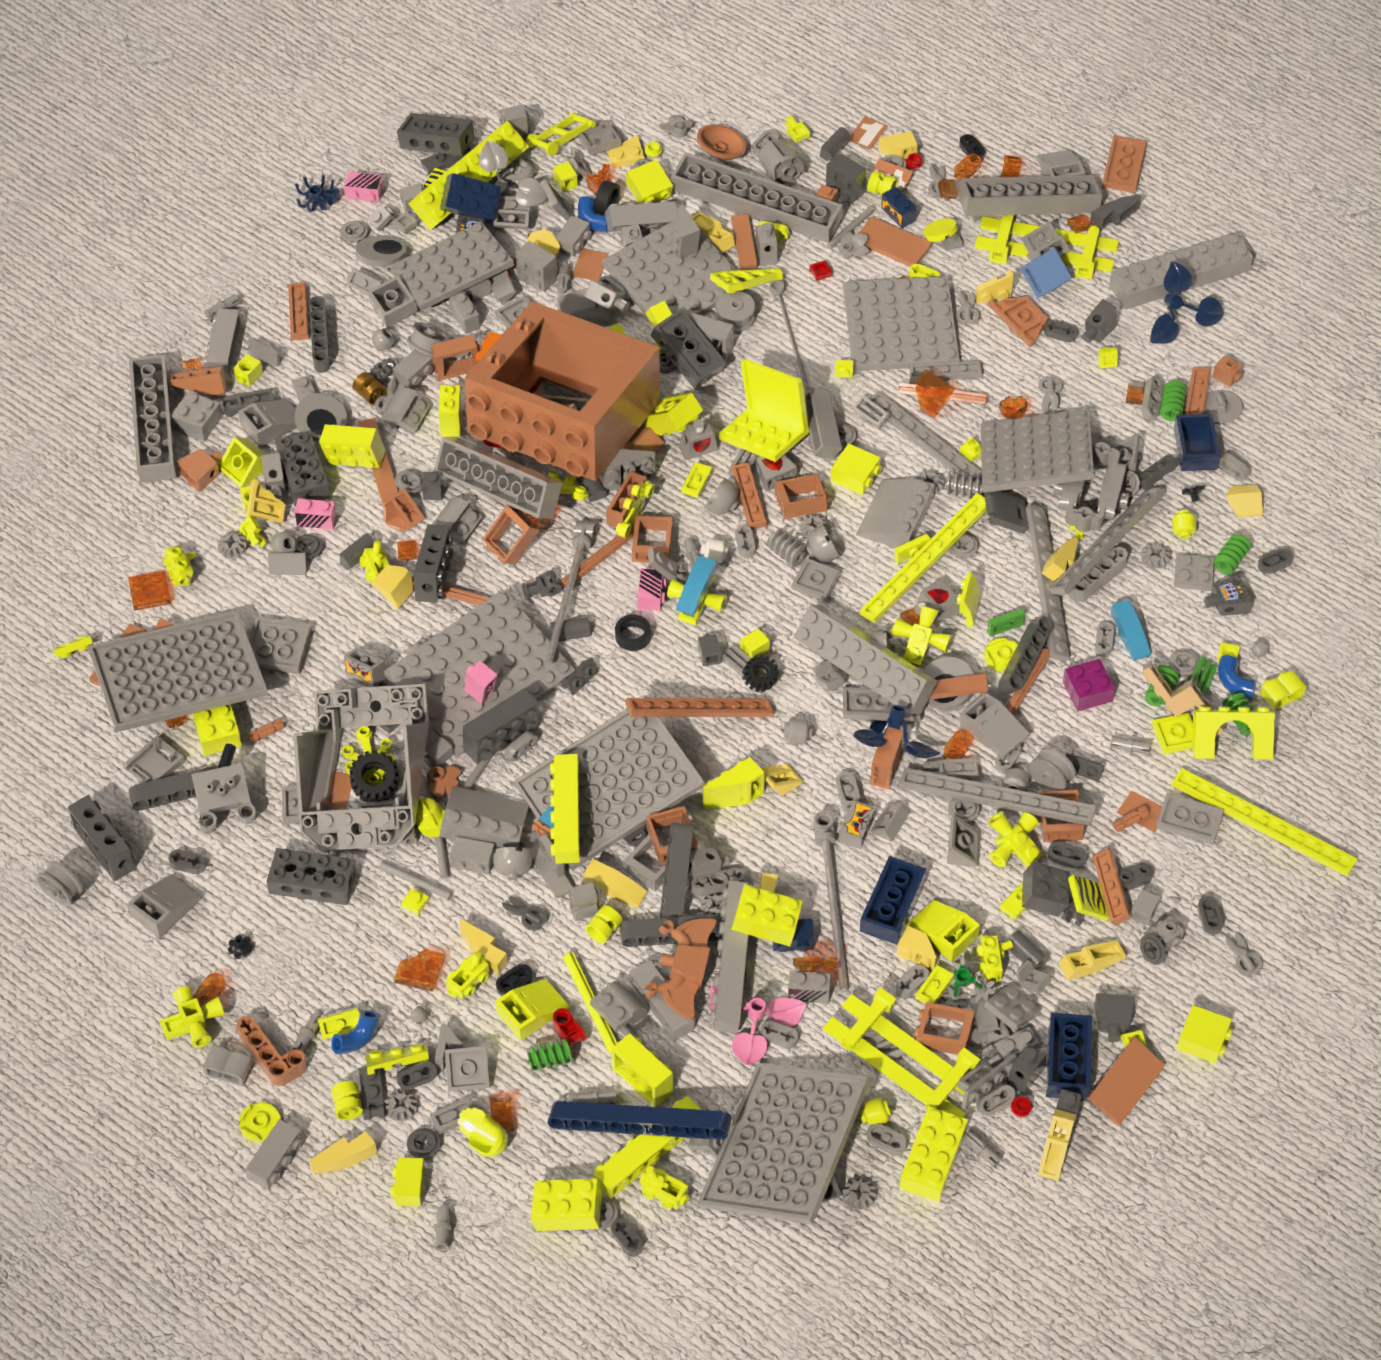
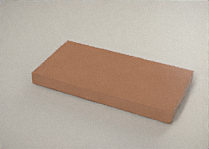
M1113 135L1102 182L1103 188L1136 193L1147 141Z
M870 217L859 232L868 235V241L864 245L868 249L908 266L919 264L932 247V242L874 217Z
M1134 1037L1098 1082L1087 1099L1119 1126L1165 1067V1064Z

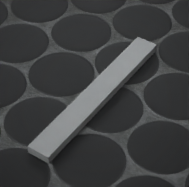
M878 391L869 398L891 415L890 418L886 419L889 423L954 474L957 472L959 478L963 474H965L966 480H968L970 475H972L973 481L977 477H982L981 470L883 393ZM866 402V405L872 408L880 416H883L882 413H880L878 410H876L874 407H872Z

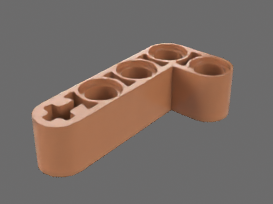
M243 1016L238 1019L237 1030L241 1041L275 1086H284L306 1072L307 1062L303 1051L295 1049L281 1057L252 1017Z

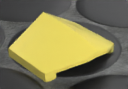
M545 229L531 233L527 239V242L531 241L556 257L561 249L553 233Z
M1258 485L1232 486L1226 493L1228 503L1235 511L1237 517L1263 515L1262 492Z
M386 565L371 582L396 609H399L413 592L412 575L405 567Z
M788 764L761 767L764 771V779L781 795L788 793L803 782Z

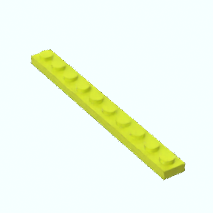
M976 493L860 609V615L876 623L987 511L985 497Z
M1183 768L1180 769L1172 781L1171 786L1207 805L1224 809V813L1346 877H1348L1357 863V858Z

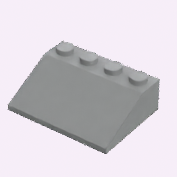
M919 479L882 480L856 536L894 548L915 539L934 499L935 484Z
M453 786L444 812L439 837L455 840L457 836L493 843L495 850L503 847H516V850H518L529 805L524 802Z

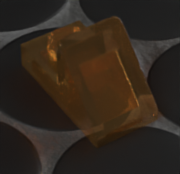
M1004 155L1001 177H1019L1023 158Z
M603 164L602 170L598 171V175L586 174L587 187L595 196L602 182L610 180V164Z
M509 1092L488 1095L492 1119L499 1122L506 1132L514 1131Z

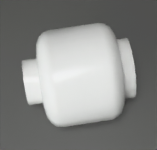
M708 538L706 544L702 543L700 554L703 557L715 560L716 564H720L722 560H726L728 546H725L723 540Z

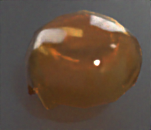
M1008 396L1000 401L998 408L1001 415L1006 419H1018L1024 416L1028 402L1022 396H1017L1016 399H1011Z

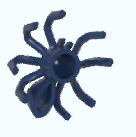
M324 174L321 176L320 186H310L307 178L303 177L304 183L308 188L307 192L303 193L300 191L298 184H295L297 192L306 196V200H308L302 205L300 199L297 198V204L300 208L307 207L309 212L315 210L316 203L319 204L321 210H327V204H335L340 192L334 188L333 179L331 180L330 189H322L325 184ZM311 201H312V209H311L310 206H309V203H310Z

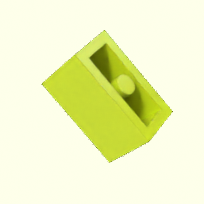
M398 1157L397 1165H393V1178L396 1179L395 1184L391 1185V1197H394L395 1205L421 1206L424 1179L423 1158Z

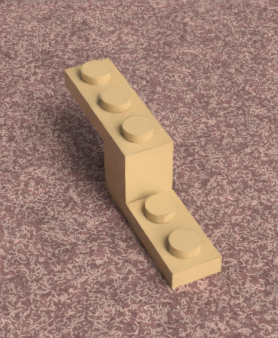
M1152 661L1144 664L1143 676L1145 680L1152 683L1156 695L1159 698H1163L1166 702L1167 710L1170 713L1173 712L1176 717L1193 706L1196 709H1199V706H1209L1214 710L1193 679L1173 691ZM1225 723L1219 727L1216 732L1217 735L1224 732Z

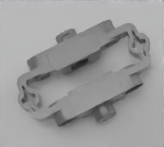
M1104 442L1092 444L1093 464L1099 467L1109 465L1099 495L1097 513H1093L1088 507L1079 508L1086 480L1055 484L1053 495L1061 496L1058 509L1066 511L1065 522L1068 525L1075 526L1081 532L1100 530L1104 519L1114 520L1117 508L1127 509L1130 494L1121 492L1127 465L1119 463L1120 452Z

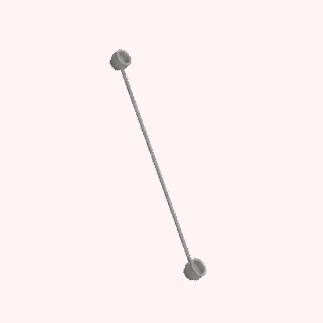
M774 280L770 283V292L772 295L778 296L806 393L807 387L780 297L784 292V283L780 280Z

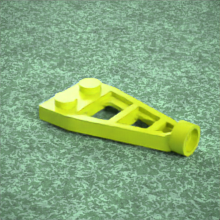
M780 268L721 271L711 273L710 280L726 290L727 293H736V291L745 290L774 280L782 281L783 279ZM737 278H743V279H745L746 281L741 282V281L738 280Z

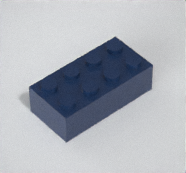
M889 856L860 919L859 932L897 945L925 884L927 869Z
M1050 1013L1046 1097L1059 1098L1061 1089L1081 1094V1100L1088 1101L1091 1073V1015Z

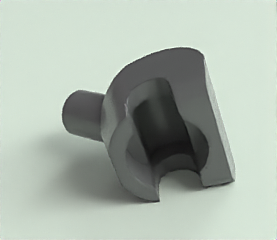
M1069 901V906L1064 910L1063 919L1067 923L1071 919H1076L1075 925L1080 926L1084 921L1083 914L1078 913L1075 903H1070Z

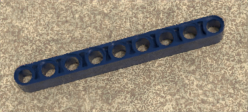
M556 1101L552 1104L547 1123L550 1127L559 1130L723 1140L728 1137L732 1117L727 1112L714 1110Z

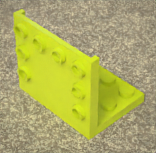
M745 358L741 361L747 409L720 431L718 437L719 440L776 462L809 433L803 381Z

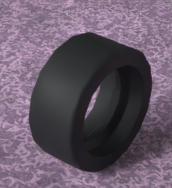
M607 180L602 182L595 198L594 205L597 212L605 214L610 205L618 203L620 196L619 184Z
M631 614L617 621L615 639L619 647L628 651H639L649 644L651 628L646 618L641 615ZM628 627H639L644 631V634L639 638L630 639L623 636L622 631Z

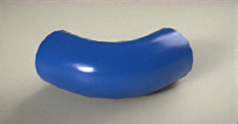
M588 196L580 197L578 201L579 219L589 222L590 230L608 232L606 216L596 214L594 211L595 199Z
M1228 655L1222 656L1219 660L1218 673L1223 687L1232 694L1244 693L1245 698L1252 699L1255 680L1242 678L1238 674L1239 661L1237 658Z
M370 1010L361 1011L358 1022L353 1030L348 1033L333 1035L331 1041L333 1052L335 1054H347L358 1051L366 1046L376 1032L380 1015Z

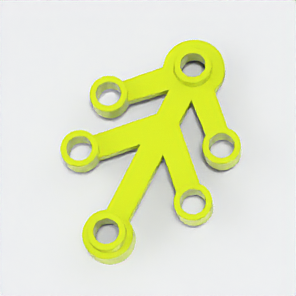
M549 471L548 477L562 482L559 479V472ZM566 476L565 482H562L560 494H572V498L585 501L586 497L589 496L586 488L577 486L575 484L576 478Z
M647 480L641 486L636 484L633 486L631 495L638 497V499H625L623 508L631 511L623 523H618L615 531L618 536L627 538L630 531L632 532L635 516H641L646 497L650 498L653 494L654 484H651V481Z
M362 726L356 732L357 740L362 743L363 751H369V754H371L370 741L372 740V731L370 728ZM388 738L382 739L380 742L381 747L377 750V753L380 754L382 751L386 754L392 749V741ZM346 745L342 748L344 758L353 761L358 760L359 754L354 752L352 746ZM387 754V755H386V756L390 755V756L392 757V760L395 761V756H394V755H392V754ZM353 761L345 764L347 774H350V769L348 768L352 767ZM375 768L370 769L368 773L364 774L363 780L371 786L380 785L383 783L385 772L381 769L375 771Z

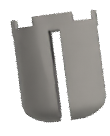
M774 139L772 142L769 141L759 151L760 165L776 183L791 186L796 183L795 180L799 177L800 173L802 172L803 174L804 172L803 162L783 140Z

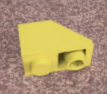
M912 131L880 137L878 150L885 155H898L906 160L908 155L917 153L918 145Z
M907 926L898 943L897 955L904 960H910L933 970L936 966V955L927 934Z

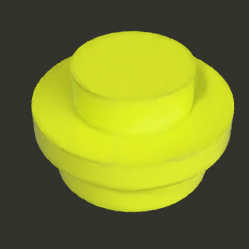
M649 142L645 147V154L649 157H658L662 153V148L657 142Z

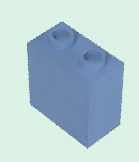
M1055 248L1020 267L1036 298L1049 293L1072 279L1069 269L1064 265L1061 255Z

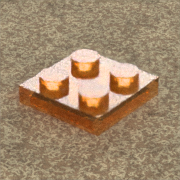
M165 570L128 577L134 611L171 604Z

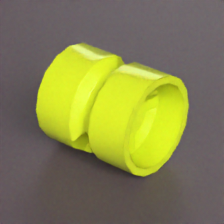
M874 170L868 181L867 192L873 194L880 193L882 196V193L897 187L898 178L890 175L885 177L884 173Z
M603 905L595 914V917L585 926V930L593 940L604 944L613 934L612 931H615L623 922L622 917L610 906Z
M343 1081L335 1084L331 1092L333 1102L335 1103L336 1117L340 1120H351L359 1117L363 1110L361 1100L359 1099L357 1083Z

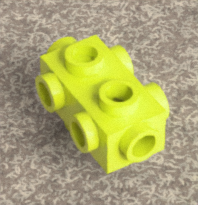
M378 540L374 541L373 548H365L363 555L360 557V566L366 569V580L372 582L386 565H389L388 557L381 547V541Z
M181 546L167 547L163 556V564L166 567V571L169 572L172 583L175 586L190 585L193 575L190 560L196 557L195 553L191 551L185 554Z
M984 935L980 937V945H977V956L982 960L979 963L980 974L986 977L987 983L1001 981L1003 972L1001 958H1004V951L1013 948L1010 940L999 944L997 936Z
M475 951L469 958H465L460 967L447 976V992L453 998L458 996L460 999H463L465 996H472L476 990L475 986L479 982L485 983L489 978V963L485 958L481 957L480 952Z
M649 1166L640 1178L641 1191H643L642 1194L646 1198L660 1200L661 1205L669 1210L672 1207L678 1210L680 1205L684 1207L690 1197L688 1195V1185L679 1178L675 1179L669 1176L665 1170Z

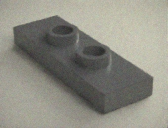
M468 147L462 156L437 153L422 159L421 165L429 175L434 168L442 170L453 166L468 154L471 148Z

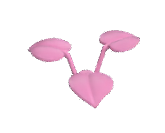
M713 986L710 989L709 996L712 1010L715 1009V1004H711L713 992H716L717 987ZM742 995L741 1013L748 1009V1015L753 1019L751 1034L740 1033L733 1039L732 1050L735 1056L746 1065H752L760 1061L766 1053L767 1042L763 1036L754 1035L757 1020L763 1018L765 1012L768 1017H773L774 1022L792 1028L800 1021L806 1008V1003L797 999L777 998L772 1000L769 1006H766L761 998H754L743 1007L744 998Z

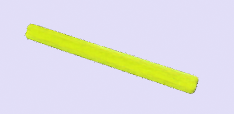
M568 952L563 956V960L608 1053L611 1054V1048L617 1044V1041L609 1024L590 1005V1000L595 995L575 954Z

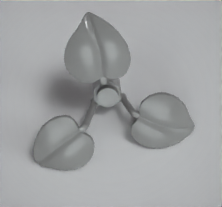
M492 141L486 142L479 155V164L487 172L496 171L498 181L495 185L501 186L500 194L503 195L508 191H516V201L525 207L542 203L547 198V195L537 180L525 178L520 181L519 189L510 188L506 181L501 180L498 169H504L507 166L508 156L505 150L497 143Z

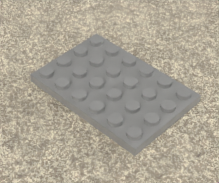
M479 222L390 265L389 268L394 276L398 275L422 311L514 266V262L483 223Z

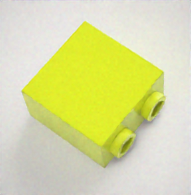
M657 159L626 172L625 183L638 204H643L647 201L658 202L671 196L673 185Z
M440 385L438 413L441 436H461L462 401L460 385Z
M848 444L831 467L830 481L863 495L867 488L871 487L875 476H878L881 472V457Z
M1192 1005L1180 1035L1177 1050L1216 1064L1219 1056L1222 1058L1227 1047L1224 1045L1225 1040L1229 1041L1233 1029L1230 1028L1232 1019Z

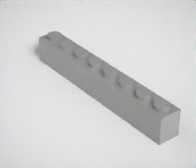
M729 880L728 886L723 888L722 894L725 905L722 904L720 916L724 917L719 925V934H722V939H718L717 951H720V957H716L715 969H718V974L714 976L713 986L717 987L712 995L711 1004H715V1009L711 1010L710 1022H713L712 1030L737 1034L741 1016L748 934L731 929L744 884L753 886V884Z

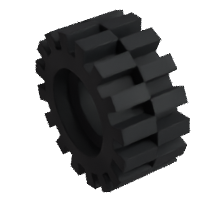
M757 655L749 659L742 672L744 674L742 678L746 680L745 685L750 684L749 689L751 690L753 687L756 688L755 692H758L760 689L761 692H765L766 689L767 691L770 690L779 677L778 665L773 664L775 662L773 659L769 661V656L763 658V655L759 657ZM758 667L763 668L767 672V678L763 680L757 678L754 675V669Z

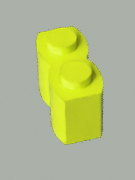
M1294 671L1282 672L1277 678L1266 680L1262 684L1260 695L1273 710H1277L1289 702L1296 701L1304 696L1307 686Z

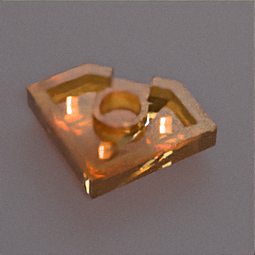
M924 369L915 382L919 409L935 419L955 388Z
M425 949L409 960L404 959L400 961L394 976V983L433 992L445 960V954Z
M820 957L793 958V966L803 972H815V969H823V972H834L835 968H841V959L837 957H828V960Z

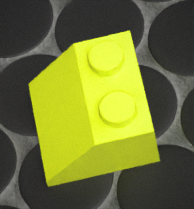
M234 437L218 468L238 486L243 488L263 474L261 455H266V453L248 438Z

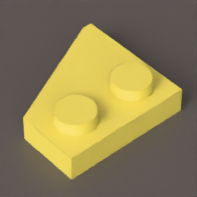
M638 135L621 143L622 146L608 151L611 168L634 165L636 161L644 159Z
M1012 270L1007 271V275L1000 279L995 277L986 283L976 286V302L983 303L990 300L996 301L1011 298Z
M252 480L247 515L276 523H283L285 504L280 499L275 498L274 494L269 490H265L259 485L260 482L258 480Z

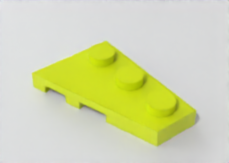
M421 1043L413 1044L408 1048L393 1047L388 1051L373 1050L369 1054H365L368 1075L375 1074L374 1070L378 1068H384L385 1071L393 1069L397 1063L409 1065L429 1059L427 1045Z

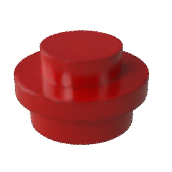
M912 153L906 158V165L911 169H918L923 164L921 156L917 153Z
M1019 1096L1011 1102V1111L1014 1115L1026 1117L1031 1112L1032 1105L1026 1097Z

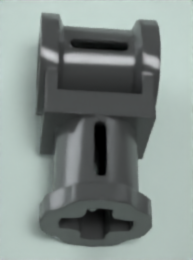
M547 571L540 576H536V581L522 583L525 598L529 599L530 596L536 594L544 597L560 593L562 587L556 580V573L554 571Z

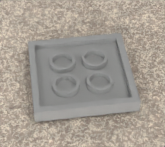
M255 616L248 640L259 669L298 674L312 629L311 624Z

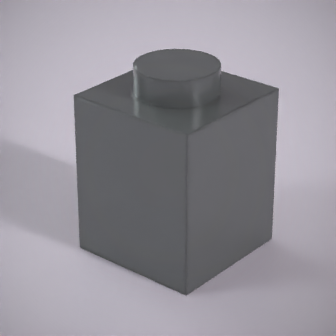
M423 472V500H442V472Z
M717 635L698 637V651L703 667L720 664L721 649Z

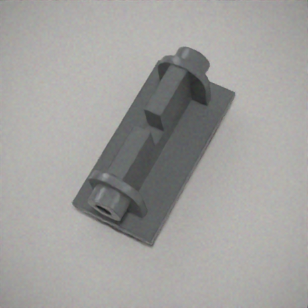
M593 658L586 661L583 660L575 668L574 674L572 673L562 679V688H569L572 696L598 673Z
M1066 753V757L1075 768L1076 775L1096 782L1100 781L1101 774L1105 768L1101 762L1097 763L1074 755V753Z

